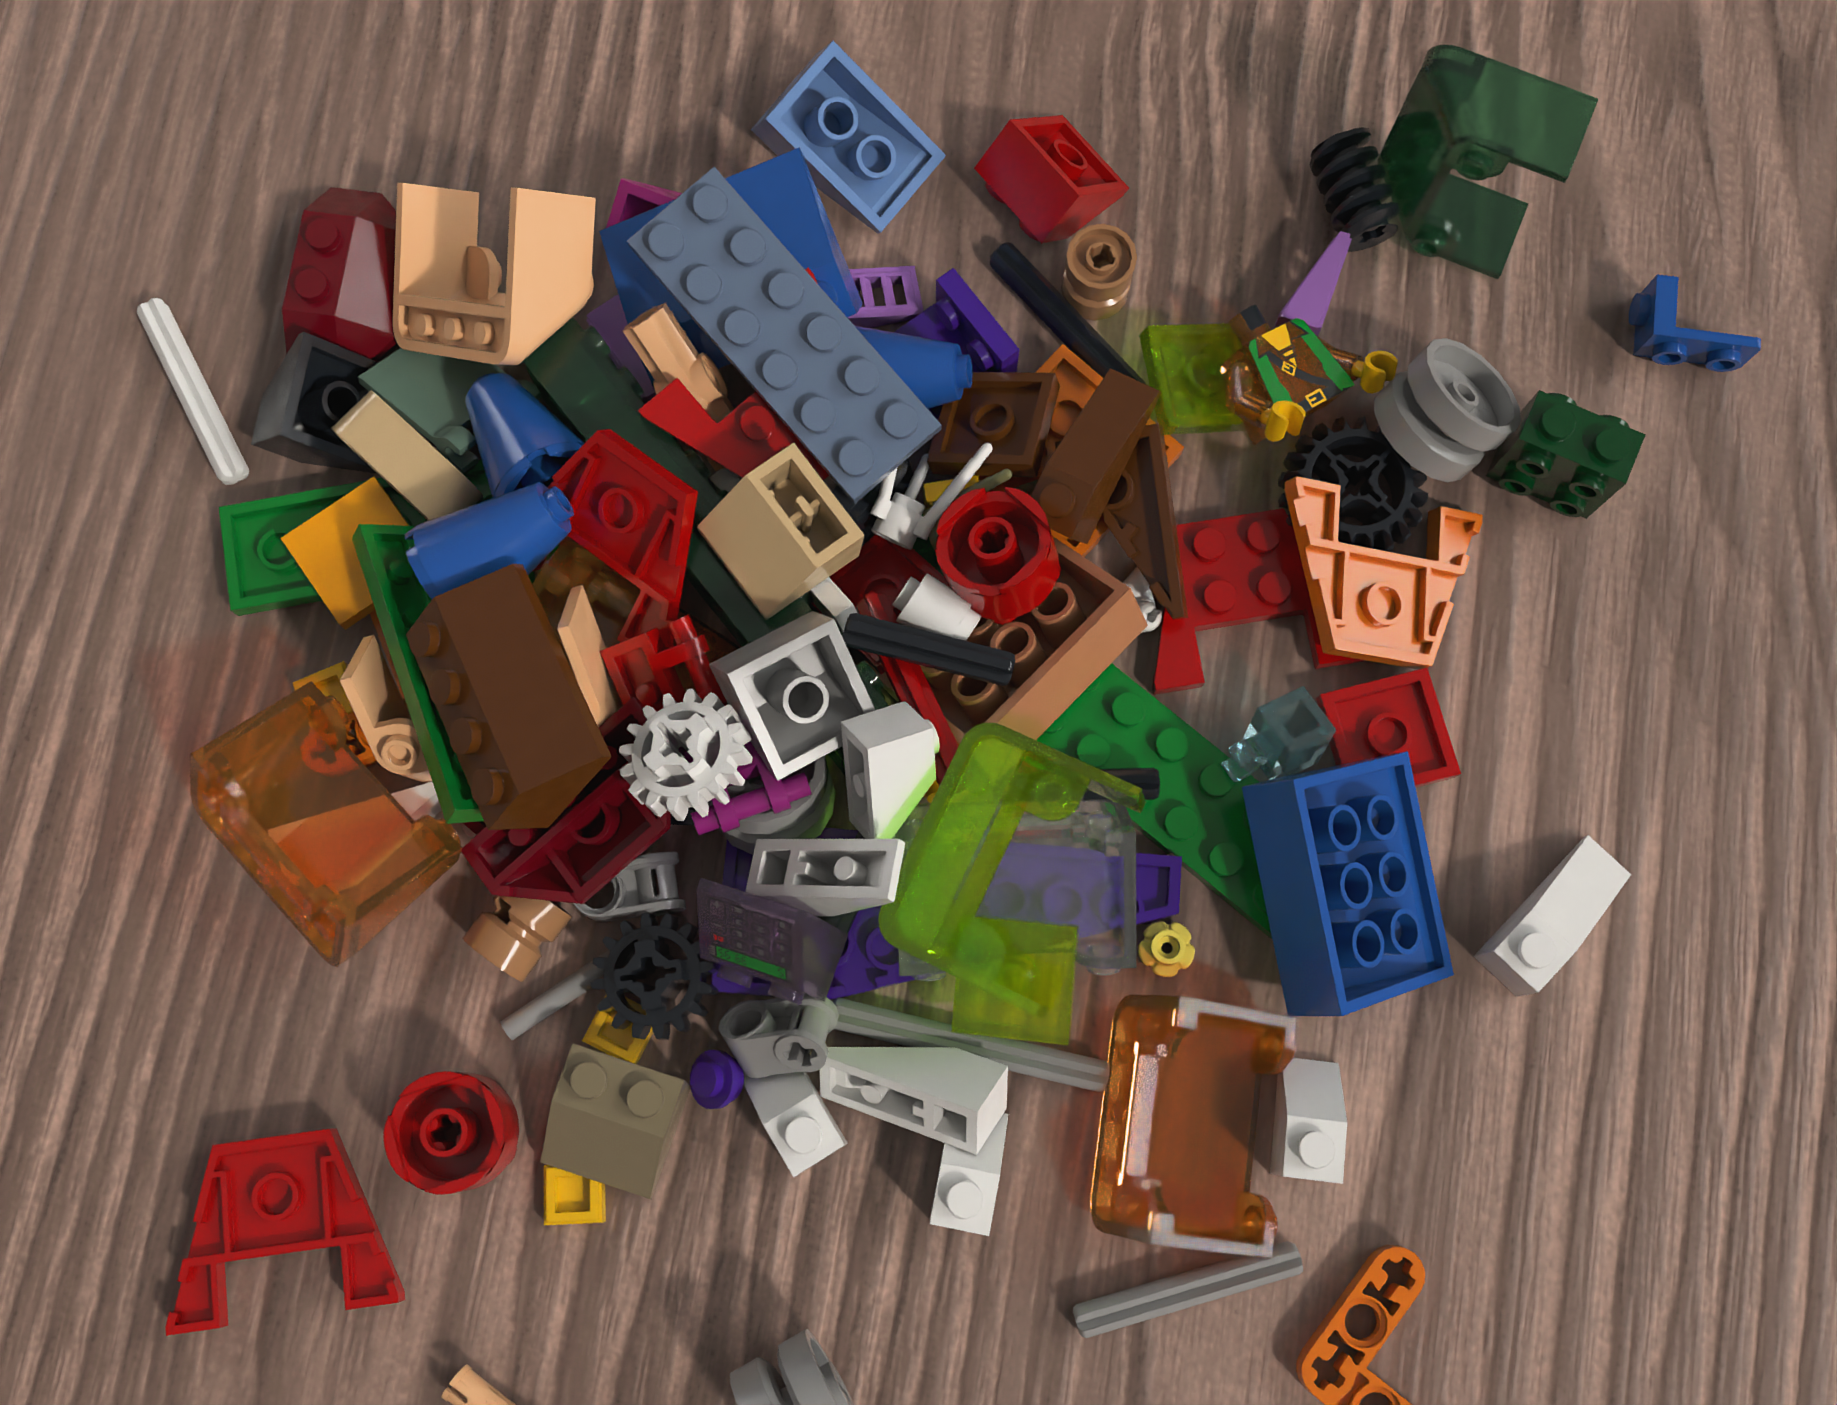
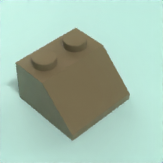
M572 1044L551 1100L540 1162L652 1200L691 1089L690 1085L683 1079Z

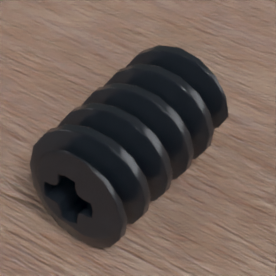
M1365 127L1351 129L1329 137L1312 150L1309 164L1313 175L1318 177L1316 184L1320 194L1325 195L1323 203L1327 212L1332 214L1330 221L1334 231H1343L1351 234L1350 238L1352 240L1348 252L1371 248L1394 236L1398 231V225L1389 224L1388 222L1401 211L1398 203L1389 202L1381 204L1392 195L1393 190L1391 184L1375 185L1384 178L1386 171L1383 165L1369 166L1378 158L1379 153L1374 146L1363 147L1372 138L1369 128Z

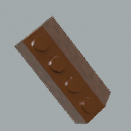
M513 563L434 597L406 634L410 649L415 655L428 686L430 697L436 705L449 736L451 747L457 755L470 786L472 797L478 805L488 830L549 828L612 757L523 564Z

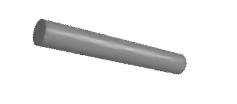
M635 948L626 958L623 967L626 966L628 962L631 960V958L634 956ZM607 950L598 957L608 958L610 950ZM592 960L501 1020L500 1023L505 1033L511 1040L516 1039L590 990V982L603 978L604 969L592 964Z

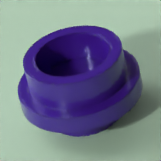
M707 1050L701 1053L694 1061L690 1072V1088L696 1102L706 1109H721L738 1098L744 1085V1073L737 1060L722 1050Z

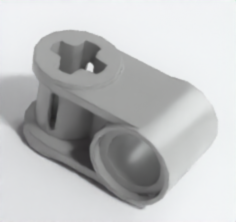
M659 852L638 856L609 881L613 883L615 892L611 903L606 907L593 909L588 906L587 902L584 904L574 903V905L587 918L601 923L641 918L642 913H650L655 917L664 916L666 913L675 914L685 911L686 902L679 899L675 865L679 863V854L677 852ZM655 874H657L660 892L658 897L655 884Z
M801 993L790 997L760 1001L747 1000L733 1006L724 1014L720 1021L719 1030L744 1074L750 1078L760 1079L770 1075L792 1072H814L825 1065L828 1055L825 1041L827 1034L836 1027L839 1012L831 1000L816 993Z

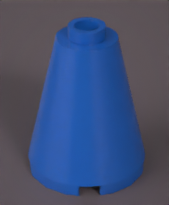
M855 326L927 409L960 400L963 395V389L971 388L973 378L971 358L969 354L962 355L960 346L957 343Z
M485 374L472 384L466 395L465 404L492 498L537 482L548 487L554 481L552 476L584 444L577 435L509 374Z
M537 482L416 525L415 528L405 533V540H414L415 546L406 551V554L418 581L432 600L440 594L513 563L523 564L529 575L571 532L572 527L569 518L574 516V511L569 500L559 488L553 486L549 489L544 484Z

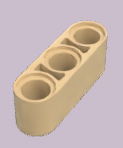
M372 390L331 428L345 444L428 521L475 505L484 497L453 464Z

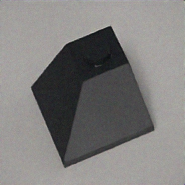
M300 333L263 393L251 445L300 463L376 473L331 428L369 392L359 384L358 376L378 362L309 333Z

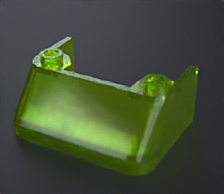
M991 722L976 725L963 737L904 858L900 869L895 901L881 906L878 922L883 937L892 946L1034 1016L1045 1019L1049 1010L1048 1007L996 982L1006 960V945L996 929L974 918L1024 812L1044 821L1056 822L1064 820L1077 810L1088 789L1141 813L1146 804L1142 788L1003 725Z

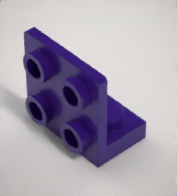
M954 268L936 279V303L894 332L957 343L960 346L962 355H970L972 372H1017L1020 349ZM943 405L928 409L937 420H939Z

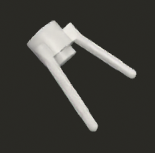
M984 443L924 517L922 514L925 506L915 499L929 469L927 464L929 454L922 456L905 494L895 492L890 501L897 472L896 468L881 481L878 497L870 514L877 517L871 531L908 550H912L917 537L927 541L936 521L992 452V445Z

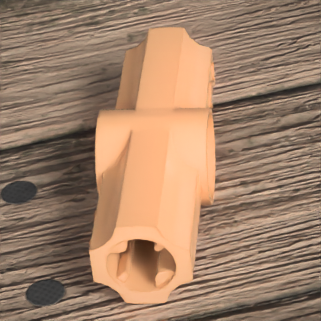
M666 303L650 308L625 326L623 333L655 379L653 385L656 395L678 378L716 423L720 422L734 410V407L727 398L728 390L718 368L707 354L703 352L699 354ZM706 456L715 471L726 469Z

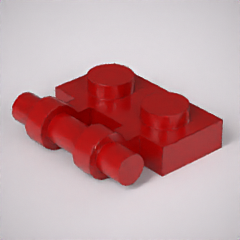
M689 614L667 623L676 643L672 647L666 649L656 627L600 651L623 705L632 697H635L644 707L648 705L658 712L664 708L663 696L667 693H670L677 703L683 702L685 690L674 667L682 662L685 663L697 694L702 701L712 692L717 695L724 706L728 705L709 666L710 662L706 652L710 651V647L704 634H697Z

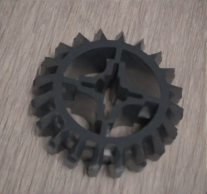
M1343 416L1335 420L1332 430L1324 423L1316 425L1312 431V438L1307 435L1301 436L1295 444L1297 452H1289L1283 462L1284 467L1288 470L1282 472L1278 478V486L1285 489V482L1296 476L1312 479L1313 471L1320 477L1319 481L1341 485V497L1349 484L1355 486L1362 478H1366L1359 489L1360 491L1355 496L1349 494L1340 502L1339 518L1345 516L1354 517L1364 524L1363 526L1339 521L1338 541L1341 543L1391 552L1394 549V542L1398 544L1405 543L1411 536L1409 527H1416L1423 518V513L1418 508L1423 507L1427 502L1429 493L1418 487L1424 484L1427 476L1419 470L1411 469L1412 466L1395 451L1381 431L1380 426L1377 427L1375 432L1368 430V422L1365 416L1357 419L1353 429L1350 428ZM1343 455L1356 456L1365 459V461L1352 462ZM1381 472L1391 489L1392 507L1385 502L1388 496L1383 493L1378 484V476ZM1284 492L1278 500L1279 507L1289 509ZM1289 514L1286 522L1289 526H1293L1291 515Z

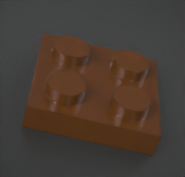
M973 372L971 388L963 389L962 398L942 406L938 420L942 425L941 430L933 437L927 459V464L932 473L958 475L984 443H990L993 447L992 452L973 476H992L1003 469H1009L1012 472V477H1037L1060 388L1056 374Z

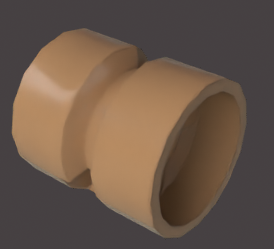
M1096 224L1089 225L1080 230L1070 241L1062 279V295L1083 318L1094 321L1108 319L1118 313L1127 302L1137 261L1135 244L1128 234L1116 226Z
M495 895L493 900L496 909L493 913L482 912L462 939L499 969L516 980L523 982L542 958L539 948L541 943L554 942L572 916L554 901Z

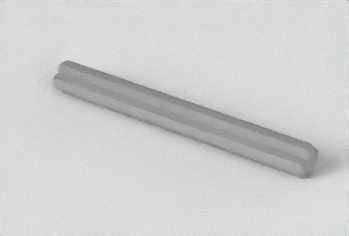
M837 998L833 1001L839 1012L835 1030L907 1047H955L1007 1065L1008 1071L1096 1092L1104 1091L1108 1083L1110 1064L1104 1060L842 998Z

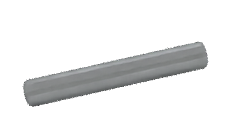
M1286 1241L1076 1304L1073 1307L1074 1319L1078 1332L1082 1337H1093L1299 1275L1303 1272L1302 1259L1296 1245Z

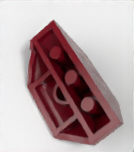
M331 187L303 210L282 306L286 355L298 335L302 332L309 333L376 362L397 343L393 332L396 210L382 193Z
M632 697L598 727L612 757L549 828L488 830L485 827L460 849L463 856L492 895L584 904L671 828V813L667 810L665 814L658 817L645 804L641 805L628 791L631 785L620 775L619 769L629 762L619 753V748L622 745L633 744L635 741L627 727L629 724L643 726L647 721L642 710L644 706L637 698Z

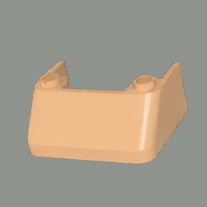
M397 183L393 332L397 344L403 350L487 364L514 366L520 364L577 314L592 295L594 288L592 256L596 198L511 187L506 293L498 292L502 280L500 263L489 248L477 247L479 192Z
M579 585L571 587L557 630L577 683L599 727L618 711L623 704L600 654V651L606 648L584 587ZM375 635L363 637L340 682L377 762L390 772L422 783L432 782L413 722Z

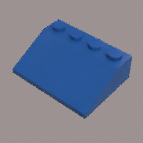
M800 147L725 178L804 269L809 268L813 272L818 285L845 316L849 317L857 314L863 304ZM674 200L599 231L627 324L650 308L666 303L699 354L702 352L707 354L718 369L731 364L627 243L630 237ZM643 363V366L654 388L653 384L655 379Z
M1408 751L1242 786L1288 1016H1344L1454 975Z

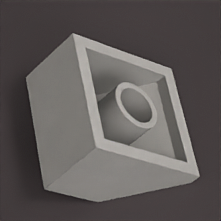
M814 611L709 664L727 703L734 708L742 719L740 723L743 724L751 735L752 740L750 742L777 781L843 746L841 721L875 711L834 618Z

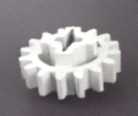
M687 689L683 702L677 703L671 694L667 693L663 696V709L656 712L654 708L648 705L642 709L644 716L647 718L643 726L638 724L628 725L627 730L633 735L635 741L633 744L622 745L619 748V753L629 762L619 769L620 775L631 785L628 791L641 805L645 804L656 816L661 817L668 810L677 821H684L688 809L693 807L703 818L708 816V802L716 798L724 805L730 802L728 794L724 790L729 783L737 786H743L746 780L737 771V767L752 763L753 757L744 747L746 743L752 740L751 735L743 724L740 723L742 719L730 704L724 706L716 694L710 692L702 701L694 689ZM679 747H684L693 758L692 763H689L678 751Z

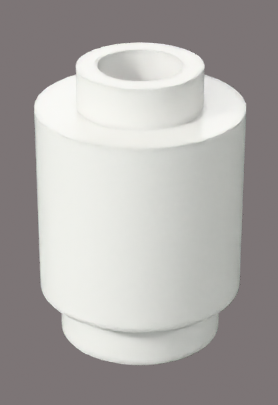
M928 573L921 582L911 576L893 603L894 607L902 611L896 620L899 624L964 641L968 639L981 618L980 614L970 608L971 604Z

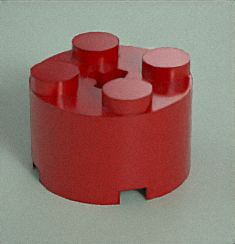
M1004 487L1005 491L986 492L985 488H979L963 494L944 511L939 519L936 530L938 534L935 549L936 557L949 588L971 604L970 608L980 614L982 618L990 619L997 624L1010 623L1017 617L1039 606L1052 591L1061 572L1058 551L1044 510L1029 494L1010 487Z
M442 1071L418 1078L410 1083L398 1096L400 1098L396 1102L391 1115H388L385 1123L384 1147L388 1161L395 1173L415 1187L436 1195L468 1191L491 1182L511 1163L517 1151L519 1119L513 1101L495 1080L475 1073ZM453 1123H460L462 1133L456 1137V1141H446L444 1131L449 1130Z

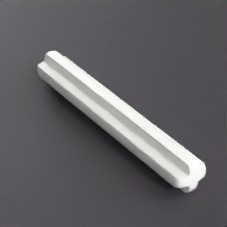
M151 298L148 302L140 304L137 308L138 317L217 478L225 485H233L245 479L249 474V468L169 306L160 298Z

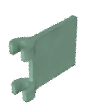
M400 348L358 376L359 384L368 391L372 390L407 423L430 440L439 452L462 474L479 463L478 457L469 451L477 443L475 437L467 430L471 426V421L465 404V398L472 384L479 377L490 373H505L497 365L408 351ZM517 380L537 400L541 398V392L534 384L527 380Z

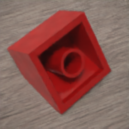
M1063 115L1010 119L974 167L978 174L986 181L985 187L989 194L999 202L1006 204L1020 219L1019 226L1024 233L1041 244L1068 239L1123 197L1129 190L1125 182Z

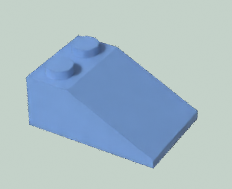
M834 41L816 53L751 129L777 156L800 147L816 188L876 233H881L946 156Z

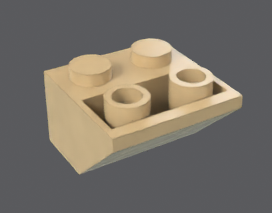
M792 443L746 474L697 526V530L765 620H768L857 558L865 536L795 443Z

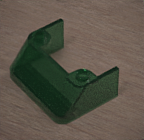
M1437 45L1430 48L1420 65L1377 159L1378 165H1383L1386 171L1383 179L1386 184H1391L1393 193L1390 197L1392 202L1399 205L1401 211L1398 214V218L1407 240L1412 244V248L1423 256L1440 257L1499 279L1527 210L1528 203L1449 174L1450 171L1455 169L1467 179L1481 181L1500 175L1510 162L1565 183L1580 149L1598 98L1458 46Z

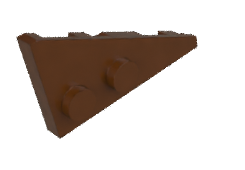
M1156 423L1145 426L1102 516L1127 556L1134 561L1149 583V588L1159 603L1176 620L1188 618L1163 426ZM1061 441L1055 442V448L1058 447Z

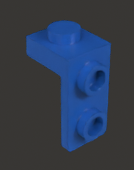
M1657 274L1641 293H1636L1632 299L1629 309V324L1635 326L1633 356L1652 358L1655 363L1662 365H1676L1687 362L1706 365V368L1711 371L1728 372L1741 368L1761 350V338L1676 327L1679 277Z

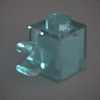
M1302 686L1258 707L1243 739L1229 747L1228 752L1232 757L1223 761L1221 766L1233 783L1245 779L1259 768L1262 769L1269 780L1294 775L1319 762L1335 734L1336 728L1306 688Z

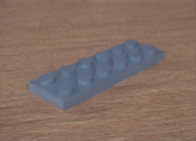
M715 167L710 169L627 240L632 251L854 504L941 430L942 425Z

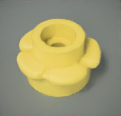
M1161 920L1151 923L1144 930V940L1138 945V954L1142 963L1151 967L1154 974L1161 977H1172L1178 973L1179 969H1186L1191 965L1195 956V948L1190 944L1192 937L1184 925L1178 922L1166 924V922ZM1163 943H1169L1172 946L1171 953L1166 954L1162 951Z

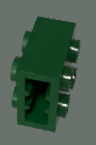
M1539 390L1520 412L1521 423L1516 431L1498 446L1486 476L1498 481L1500 486L1510 493L1521 496H1534L1550 503L1551 508L1562 515L1569 517L1581 516L1587 519L1627 483L1646 434L1631 429L1626 421L1616 416L1598 415L1583 409L1566 395L1559 393L1547 394Z

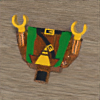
M1253 305L1234 316L1228 322L1242 347L1221 364V374L1225 385L1226 408L1229 412L1242 419L1254 445L1265 439L1272 442L1280 441L1284 438L1286 431L1292 436L1299 435L1304 418L1325 408L1355 385L1354 381L1358 378H1361V388L1365 392L1373 394L1383 389L1385 381H1391L1395 377L1398 360L1393 354L1386 351H1373L1365 357L1364 361L1361 355L1335 348L1318 337L1304 320L1298 318L1271 330L1257 305Z

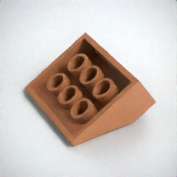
M1055 537L1053 539L1058 551L1061 572L1047 598L1035 609L1007 624H997L990 619L981 617L966 640L1008 651L1015 655V665L1008 685L1000 686L921 666L968 766L991 785L1011 767L1148 626L1129 586ZM866 661L862 665L864 670L899 702L886 672L881 675Z

